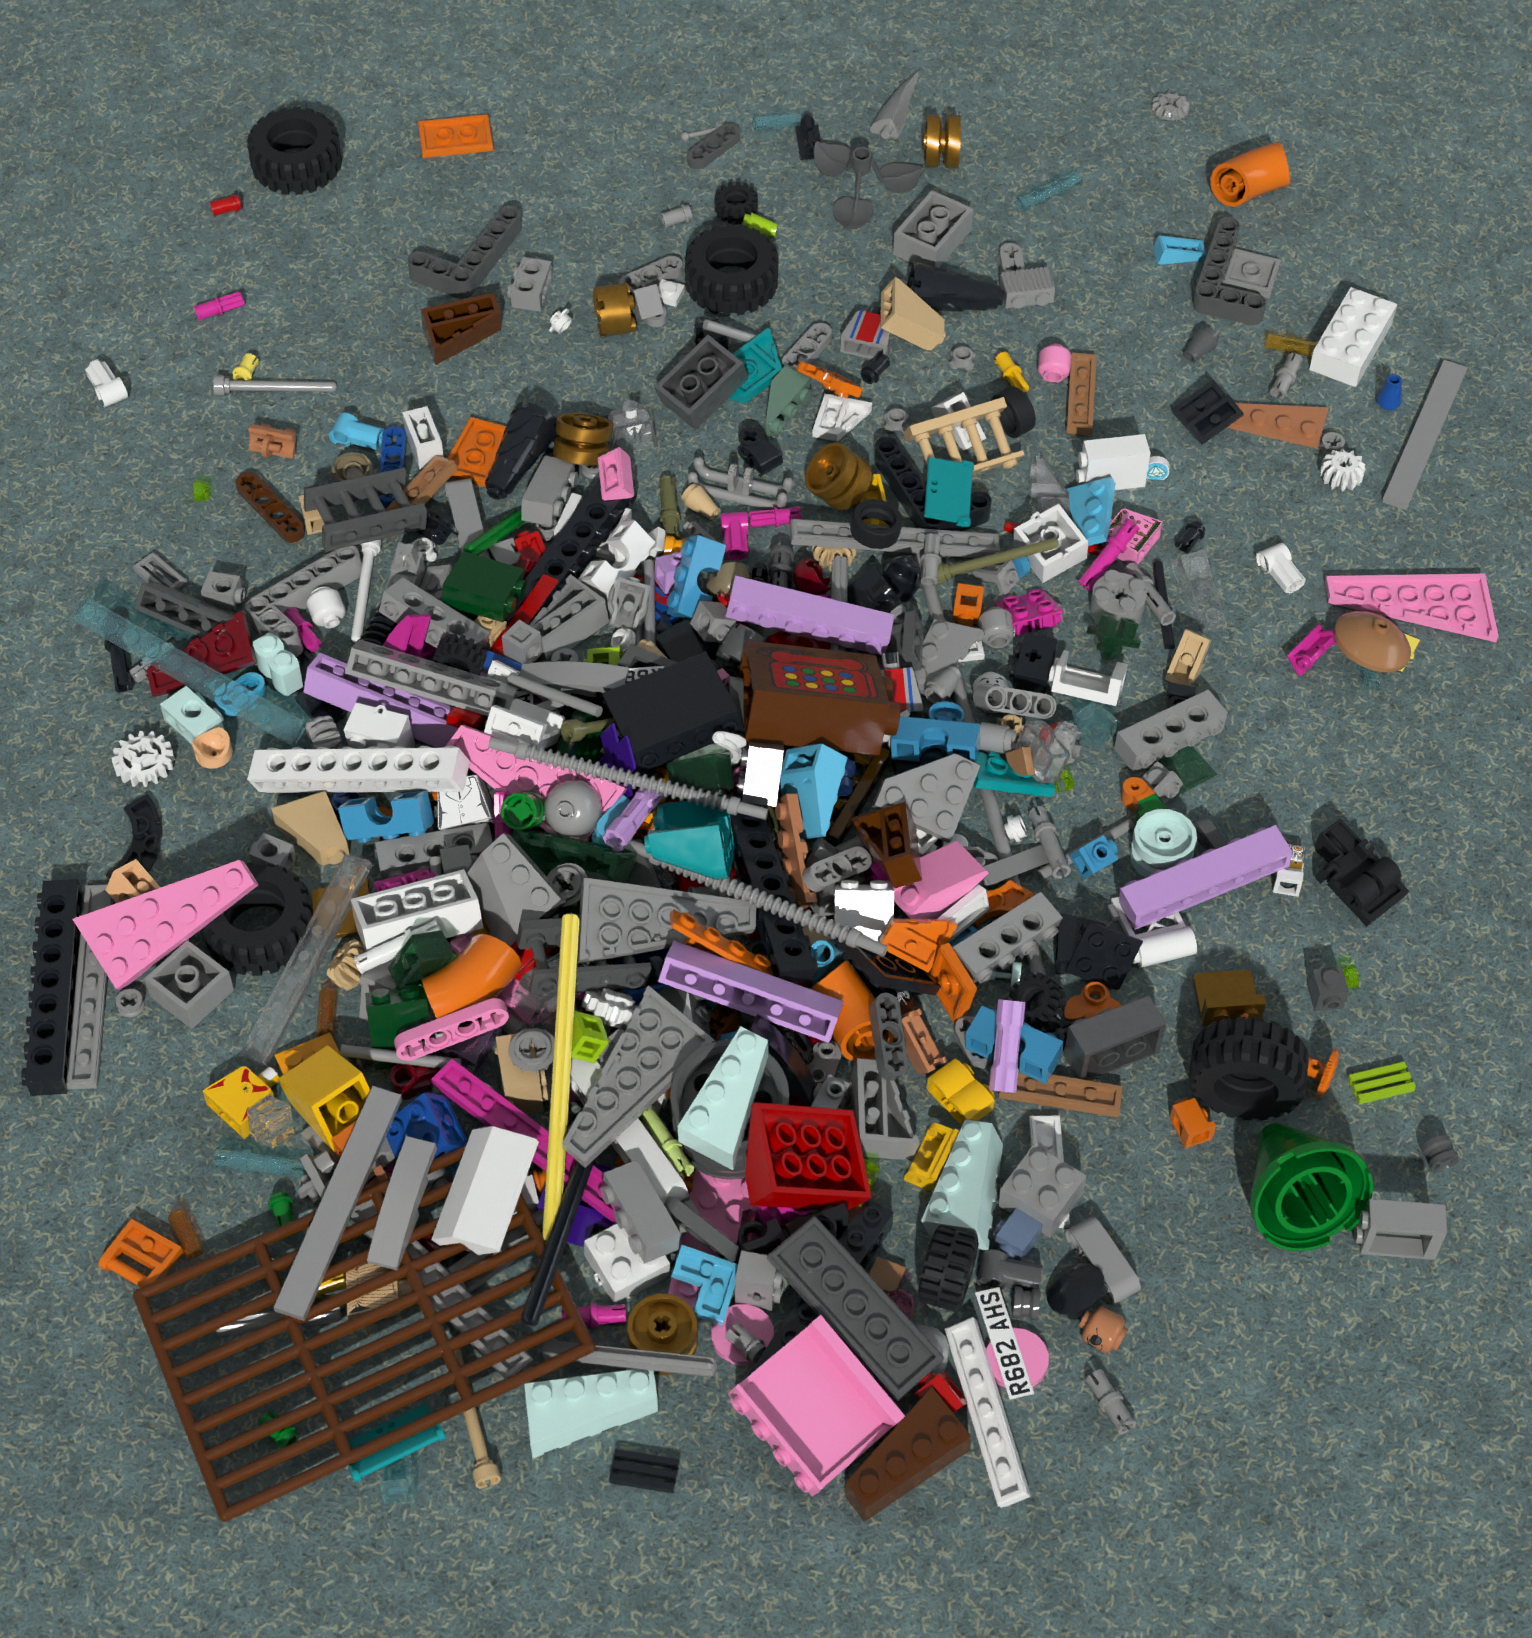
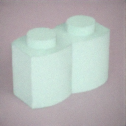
M267 633L253 641L258 668L263 675L272 679L273 685L278 692L288 696L303 687L297 658L291 652L284 650L282 641L276 635Z

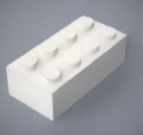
M1351 287L1316 345L1309 370L1356 387L1393 323L1397 304Z
M464 869L350 899L356 929L366 952L404 935V931L407 929L415 930L435 919L444 937L431 942H440L445 938L469 934L483 928L479 901Z

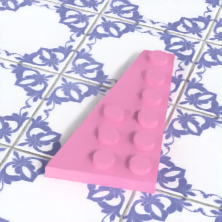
M461 725L446 745L460 748L470 761L469 768L496 791H507L510 794L535 791L546 799L549 792L559 783L568 780H583L593 785L600 794L604 815L629 788L621 784L617 785L614 781L609 783L606 778L601 781L599 776L594 779L591 774L586 777L584 772L578 775L576 770L570 773L568 768L562 771L560 766H557V768H553V764L545 766V762L537 764V760L530 762L529 758L520 760L514 754L490 749L488 744L493 736L466 725ZM546 820L539 825L574 855L579 854L595 831L594 829L591 833L580 837H565L555 832Z
M237 860L74 918L73 921L117 990H123L259 884L246 864L241 860Z

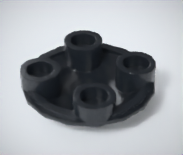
M1078 1263L1067 1267L1059 1272L1049 1285L1047 1290L1049 1306L1059 1314H1066L1071 1320L1080 1318L1084 1310L1092 1306L1097 1299H1101L1107 1294L1108 1287L1104 1282V1275L1099 1267L1091 1263Z

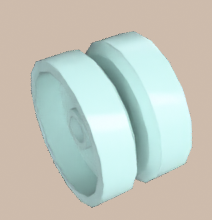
M1156 809L1145 813L1137 821L1130 848V860L1136 872L1147 878L1157 870L1164 871L1174 867L1181 860L1193 859L1197 842L1194 825L1182 813L1170 809Z

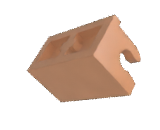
M914 1007L901 1015L906 1052L918 1074L929 1073L935 1070L936 1065L946 1063L947 1059L945 1055L941 1056L921 1017V1009Z

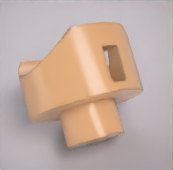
M221 727L209 730L192 741L195 758L202 767L209 769L219 768L228 763L232 757L233 750L227 731Z

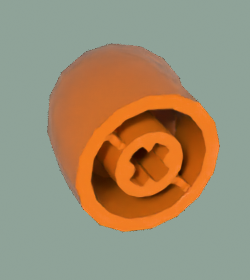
M1278 141L1264 145L1219 164L1213 170L1210 177L1213 194L1219 202L1226 206L1236 207L1265 193L1289 186L1290 173L1282 144Z
M478 934L471 939L468 945L452 961L436 972L422 978V983L430 1005L438 1019L485 1000L496 998L512 981L522 964L517 953L505 942L490 935Z
M846 959L810 989L844 1001L832 1036L845 1058L856 1062L857 1058L872 1060L876 1057L869 1005L875 997ZM883 1030L884 1040L892 1044L894 1035L889 1030Z

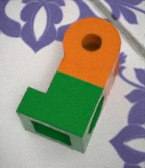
M1131 777L1124 781L1121 801L1136 814L1135 826L1145 813L1156 809H1167L1143 779Z

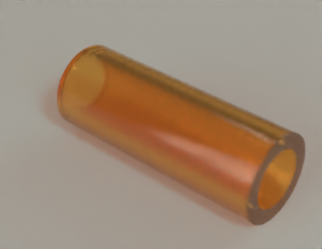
M326 988L319 992L316 1035L318 1037L324 1035L325 1031L327 1033L330 1032L332 1037L334 1036L337 992L333 989Z
M179 1209L172 1212L168 1216V1220L186 1259L192 1260L203 1255L204 1249L186 1211Z

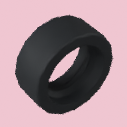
M1015 386L1007 387L991 398V401L1002 397L1005 399L1007 407L1000 413L999 419L1004 432L1009 437L1018 438L1034 428L1036 423L1035 410L1029 398L1019 388Z
M877 499L865 500L858 504L853 512L850 532L856 541L866 547L873 549L888 548L895 544L899 538L903 524L902 515L891 503ZM869 518L879 519L888 524L890 529H874L867 526L862 520Z

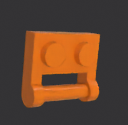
M131 1218L101 1256L98 1267L106 1272L111 1270L135 1285L144 1287L164 1278L184 1252L181 1246ZM123 1253L150 1268L152 1272L147 1277L118 1260V1257Z

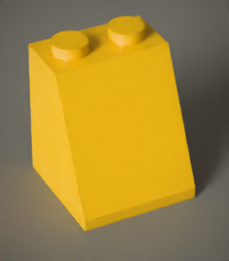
M327 1045L278 1078L291 1105L329 1149L335 1152L331 1138L358 1120L370 1093V1088L363 1073Z

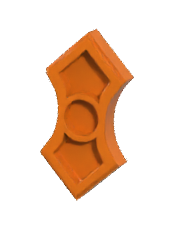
M1009 880L1000 888L986 891L990 909L972 924L979 927L983 922L992 917L1003 916L1033 897L1034 893L1012 880Z

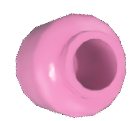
M1051 344L1043 348L1039 354V375L1048 382H1061L1068 377L1072 360L1070 351L1061 344Z

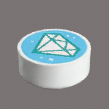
M1161 456L1150 457L1147 479H1166L1169 475V462L1167 459Z

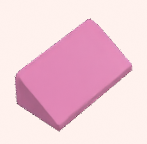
M618 447L598 457L602 499L605 501L634 497L630 456Z

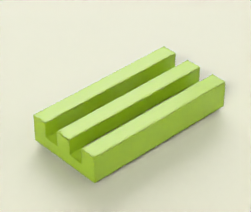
M1405 1061L1350 1074L1347 1080L1358 1105L1415 1091L1416 1085L1410 1080L1412 1076L1410 1072L1406 1071L1407 1065ZM1399 1072H1400V1074H1396V1075H1392V1076H1388V1077H1384V1078H1380V1079H1375V1080H1371V1081H1367V1082H1363V1083L1357 1084V1082H1361V1081H1365V1080H1370V1079H1374V1078H1378V1077H1382V1076H1386V1075L1395 1074V1073H1399ZM1402 1081H1404V1083H1405V1084H1401V1085H1397V1086H1393V1087H1389V1088H1385V1089H1380V1090H1376V1091H1372V1092H1368V1093H1364V1094H1361V1092H1360V1091H1364V1090H1368V1089H1373V1088H1377V1087H1381V1086H1385V1085H1389V1084H1393V1083H1398V1082H1402Z

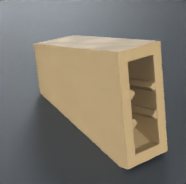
M895 277L881 292L882 329L925 350H933L943 342L946 335L945 319L900 279Z
M326 791L271 808L276 828L322 866L339 864L345 858L350 857L347 841Z

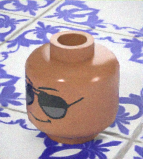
M1098 1306L1094 1312L1087 1310L1079 1324V1327L1084 1329L1081 1335L1082 1341L1104 1354L1109 1353L1112 1349L1117 1351L1128 1331L1124 1327L1125 1319L1105 1306Z

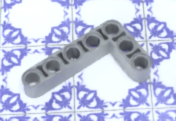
M353 545L336 549L250 598L245 604V610L253 631L260 637L267 633L276 635L282 641L284 650L298 657L303 651L299 632L296 625L284 613L291 608H296L299 612L306 609L307 600L311 592L319 587L339 590L358 579L361 574L362 562L357 547Z

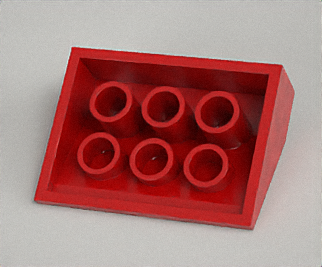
M757 1102L752 1104L745 1169L750 1205L822 1209L829 1205L838 1206L844 1203L847 1211H850L871 1199L872 1196L854 1111Z

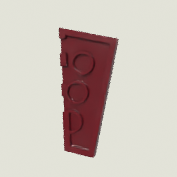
M239 611L233 615L234 618L224 624H218L212 628V632L204 637L194 639L183 650L175 651L146 669L152 695L154 697L180 690L185 686L189 687L257 664L245 613Z

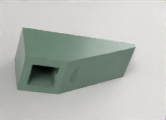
M784 366L771 381L765 438L768 441L774 434L778 435L782 431L787 419H793L798 407L802 403H807L812 394L810 389L811 378L787 366Z

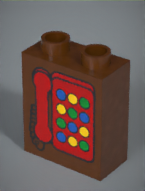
M745 640L738 677L743 678L744 736L746 741L798 747L824 744L835 751L880 755L884 735L895 736L897 734L900 722L899 702L891 701L893 681L891 677L881 675L876 655Z

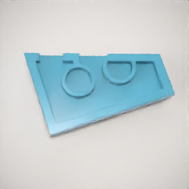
M1112 477L1064 489L1074 524L1087 539L1088 546L1107 542L1116 485Z

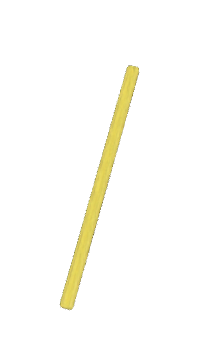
M564 914L561 926L542 1235L546 1243L558 1213L564 1189L566 1151L563 1149L562 1143L567 1135L579 936V917L576 914Z

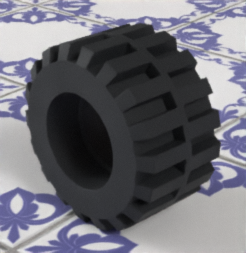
M940 1225L935 1230L921 1273L918 1287L919 1302L957 1312L961 1308L979 1246L977 1235Z

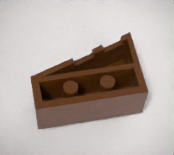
M494 292L421 309L422 328L435 365L501 330V312Z
M906 802L851 818L862 845L894 889L922 880L917 830Z

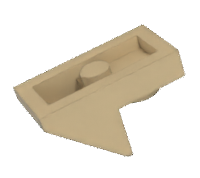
M1185 629L1165 680L1176 684L1192 686L1206 664L1203 661L1212 639Z

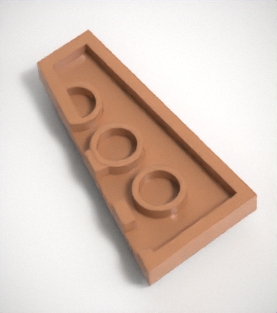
M1236 403L1244 413V416L1227 428L1318 449L1329 407Z
M786 794L778 800L775 807L776 818L780 820L781 829L778 833V844L783 849L781 866L783 871L786 870L788 873V887L790 892L795 894L796 908L802 906L806 909L815 904L817 898L816 893H810L809 888H807L803 881V872L807 869L804 861L808 849L804 839H800L799 833L803 831V822L798 795Z

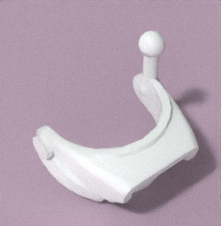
M718 731L712 736L716 744L693 751L691 756L709 764H729L740 757L741 752L739 749L746 746V739L737 734Z

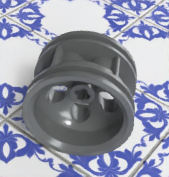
M732 1040L710 1043L695 1050L677 1069L670 1091L675 1139L678 1140L677 1126ZM768 1053L767 1062L755 1098L765 1099L770 1104L789 1105V1088L786 1076L779 1063ZM750 1118L747 1121L748 1128H750ZM749 1134L743 1138L742 1144L739 1147L734 1170L682 1144V1151L694 1168L706 1175L728 1180L745 1178Z

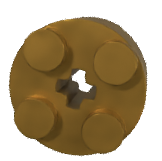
M619 283L594 287L593 304L598 322H601L597 323L600 337L636 332L635 319L631 316V311L635 310L633 295H630L629 284Z

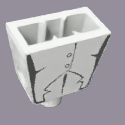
M467 772L463 792H438L439 830L486 822L491 823V820L494 819V806L486 784L477 775L468 776Z

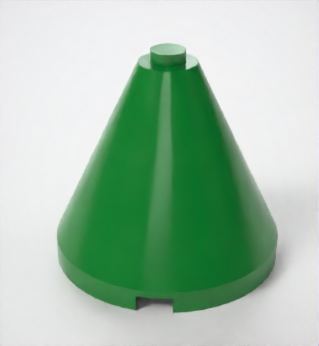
M1272 1123L1265 1126L1258 1136L1250 1199V1212L1253 1222L1264 1238L1281 1249L1307 1251L1331 1244L1332 1242L1329 1237L1344 1228L1347 1233L1359 1223L1360 1212L1366 1209L1369 1199L1372 1198L1373 1194L1372 1175L1360 1155L1344 1144L1280 1123Z

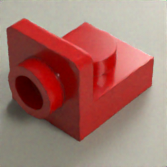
M524 531L515 536L516 552L519 551L522 556L535 561V566L546 552L539 532L530 533V531Z
M945 1371L937 1376L934 1372L928 1374L918 1383L921 1389L915 1393L918 1398H922L933 1387L953 1413L968 1403Z

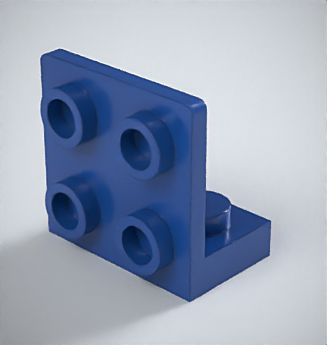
M426 1092L395 1115L386 1135L396 1161L406 1136L436 1143L437 1151L434 1158L441 1152H450L467 1144L466 1137L448 1097Z

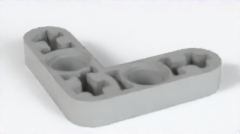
M668 256L620 278L619 283H628L630 291L633 290L631 286H634V289L654 284L658 286L662 279L671 281L681 276L683 273V262L679 257ZM648 275H655L657 278L653 280H648L645 277ZM663 306L664 313L660 314V317H649L643 319L644 322L651 327L664 325L667 321L665 307Z

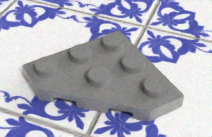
M953 754L887 778L881 782L872 808L880 810L906 802L917 829L949 843L952 841L981 765L958 754Z

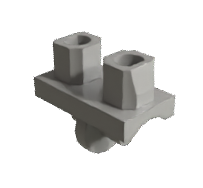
M328 1150L315 1157L306 1154L300 1158L308 1174L300 1178L303 1185L298 1189L297 1194L301 1200L310 1198L314 1205L321 1202L331 1180L328 1173L335 1169L338 1164L335 1155Z

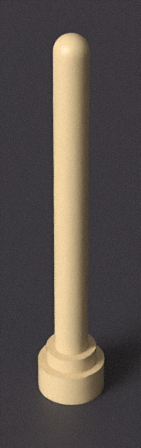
M459 1348L454 1352L460 1366H462L464 1362ZM476 1407L463 1413L476 1459L475 1470L472 1474L475 1486L481 1489L487 1487L485 1483L487 1480H490L491 1486L498 1484L501 1481L498 1466L492 1460H489Z

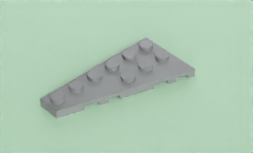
M584 878L581 883L577 964L666 949L671 947L673 941L682 943L687 936L671 927L670 913L673 909L680 913L686 912L692 915L698 923L705 927L711 926L715 928L724 938L753 933L756 929V903L750 905L748 900L743 902L741 899Z
M647 986L638 1008H635L628 1027L621 1034L604 1065L597 1084L591 1089L584 1108L578 1113L562 1143L563 1149L586 1168L671 1087L674 1075L681 1063L695 1050L714 1043V1039L650 986Z

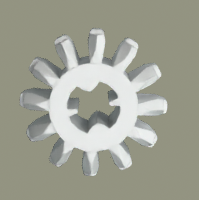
M1344 449L1340 452L1332 450L1330 455H1325L1320 476L1323 477L1324 484L1331 483L1332 490L1339 486L1343 492L1347 486L1348 489L1353 491L1356 485L1360 486L1363 480L1365 464L1362 463V456L1354 455V450L1350 453L1345 452Z

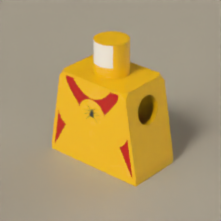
M242 1066L203 1090L206 1104L245 1139L275 1106L276 1102L271 1088L279 1082V1076L271 1067H267L256 1076L249 1068Z

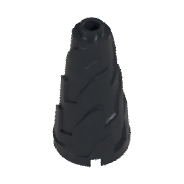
M912 262L907 286L937 313H940V311H985L987 309H997L998 305L1002 306L1004 291L1000 290V287L994 283L973 279L968 275L948 272L947 269L925 265L920 262Z
M523 402L517 403L511 412V418L504 430L495 461L485 480L487 494L495 500L504 499L513 492L522 477H524L539 456L547 450L549 445L558 436L554 426L556 418L538 405L528 403L527 407L524 408L522 407Z

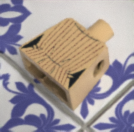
M370 1263L361 1265L346 1272V1289L391 1269ZM408 1280L395 1281L347 1303L348 1320L412 1292ZM401 1311L394 1313L388 1317L400 1315Z

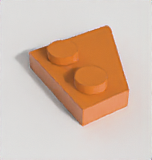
M799 361L796 369L798 372L823 383L822 386L833 390L835 394L847 399L849 395L860 397L863 388L839 373Z
M892 919L878 942L888 946L887 952L929 973L935 962L940 945L948 943L958 925L953 920Z

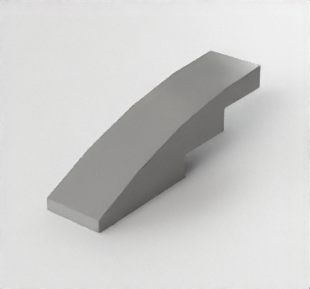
M574 661L537 662L522 664L519 676L561 691V688L576 689L561 691L569 695L573 693L596 697L598 692L604 693L626 684L629 667Z
M406 1136L379 1213L367 1258L368 1263L398 1270L419 1217L418 1207L428 1184L427 1174L437 1151L436 1143Z

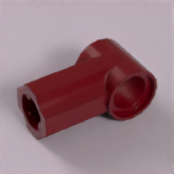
M397 1064L389 1073L392 1092L400 1094L402 1100H409L419 1092L434 1089L436 1087L432 1085L431 1079L441 1069ZM405 1080L409 1081V1082L406 1083V1084H400V1082H402V1081H405Z

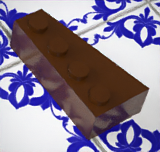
M933 1387L927 1391L846 1482L845 1497L864 1522L969 1451L971 1435Z

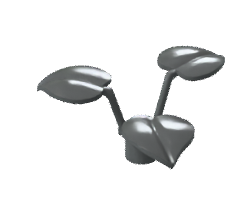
M816 141L814 147V161L817 169L822 174L829 177H838L844 170L849 171L851 167L857 174L855 199L843 197L837 200L833 206L834 218L843 227L848 229L862 227L873 216L872 203L868 200H859L861 177L868 174L871 166L879 181L885 182L886 188L895 193H906L914 189L924 171V167L919 165L890 163L883 166L879 172L870 149L866 147H857L852 152L849 148L842 145L825 144Z

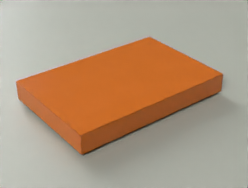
M488 114L418 121L423 158L493 151Z
M470 416L447 459L455 461L458 468L450 478L458 480L471 478L472 484L486 487L485 480L495 461L506 426Z

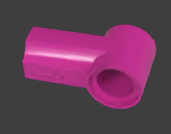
M747 512L721 513L722 537H724V544L726 545L725 558L731 561L743 560L748 557Z

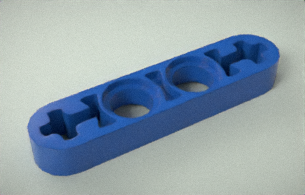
M392 426L383 432L380 473L405 468L407 440L406 433L401 427ZM393 436H398L396 438V445H392ZM391 455H397L400 457L396 461L387 460V458ZM388 494L378 496L384 508H387L395 499L394 495L390 499L387 498Z

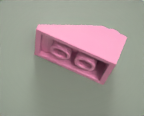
M955 841L920 857L922 880L908 886L895 888L894 901L910 919H937L968 894L989 873L958 841Z

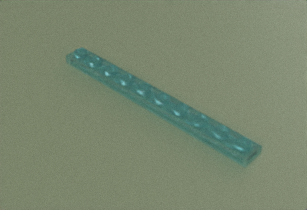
M85 596L72 618L78 624L292 747H295L306 729L305 721Z

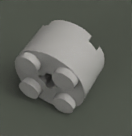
M1109 570L1104 576L1100 577L1094 584L1090 604V614L1097 626L1113 633L1136 628L1142 621L1147 597L1145 582L1116 570Z

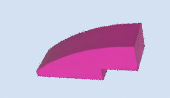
M428 614L407 615L390 633L383 647L420 657L431 616Z

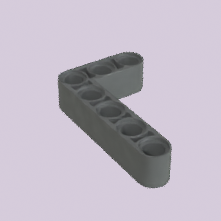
M506 205L499 209L458 264L421 251L411 253L407 258L410 279L418 284L457 298L470 297L521 232L520 210L513 205Z
M1223 217L1217 224L1195 289L1193 308L1201 314L1248 325H1258L1263 321L1266 299L1257 293L1222 286L1233 249L1237 243L1240 223L1237 219Z

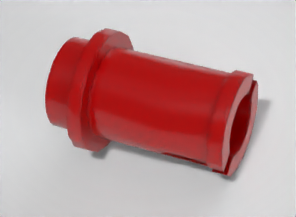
M230 194L231 197L210 201L214 217L232 211L237 213L238 210L242 209L239 196Z

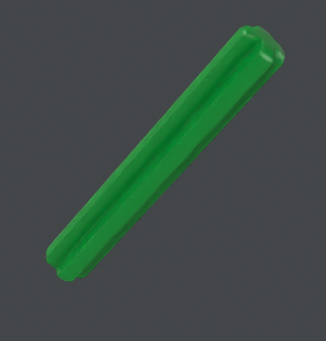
M522 510L512 512L464 546L463 551L478 556L526 522L521 520Z

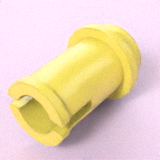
M247 353L243 356L240 365L234 368L232 372L234 380H252V373L259 363V360L255 359V355Z

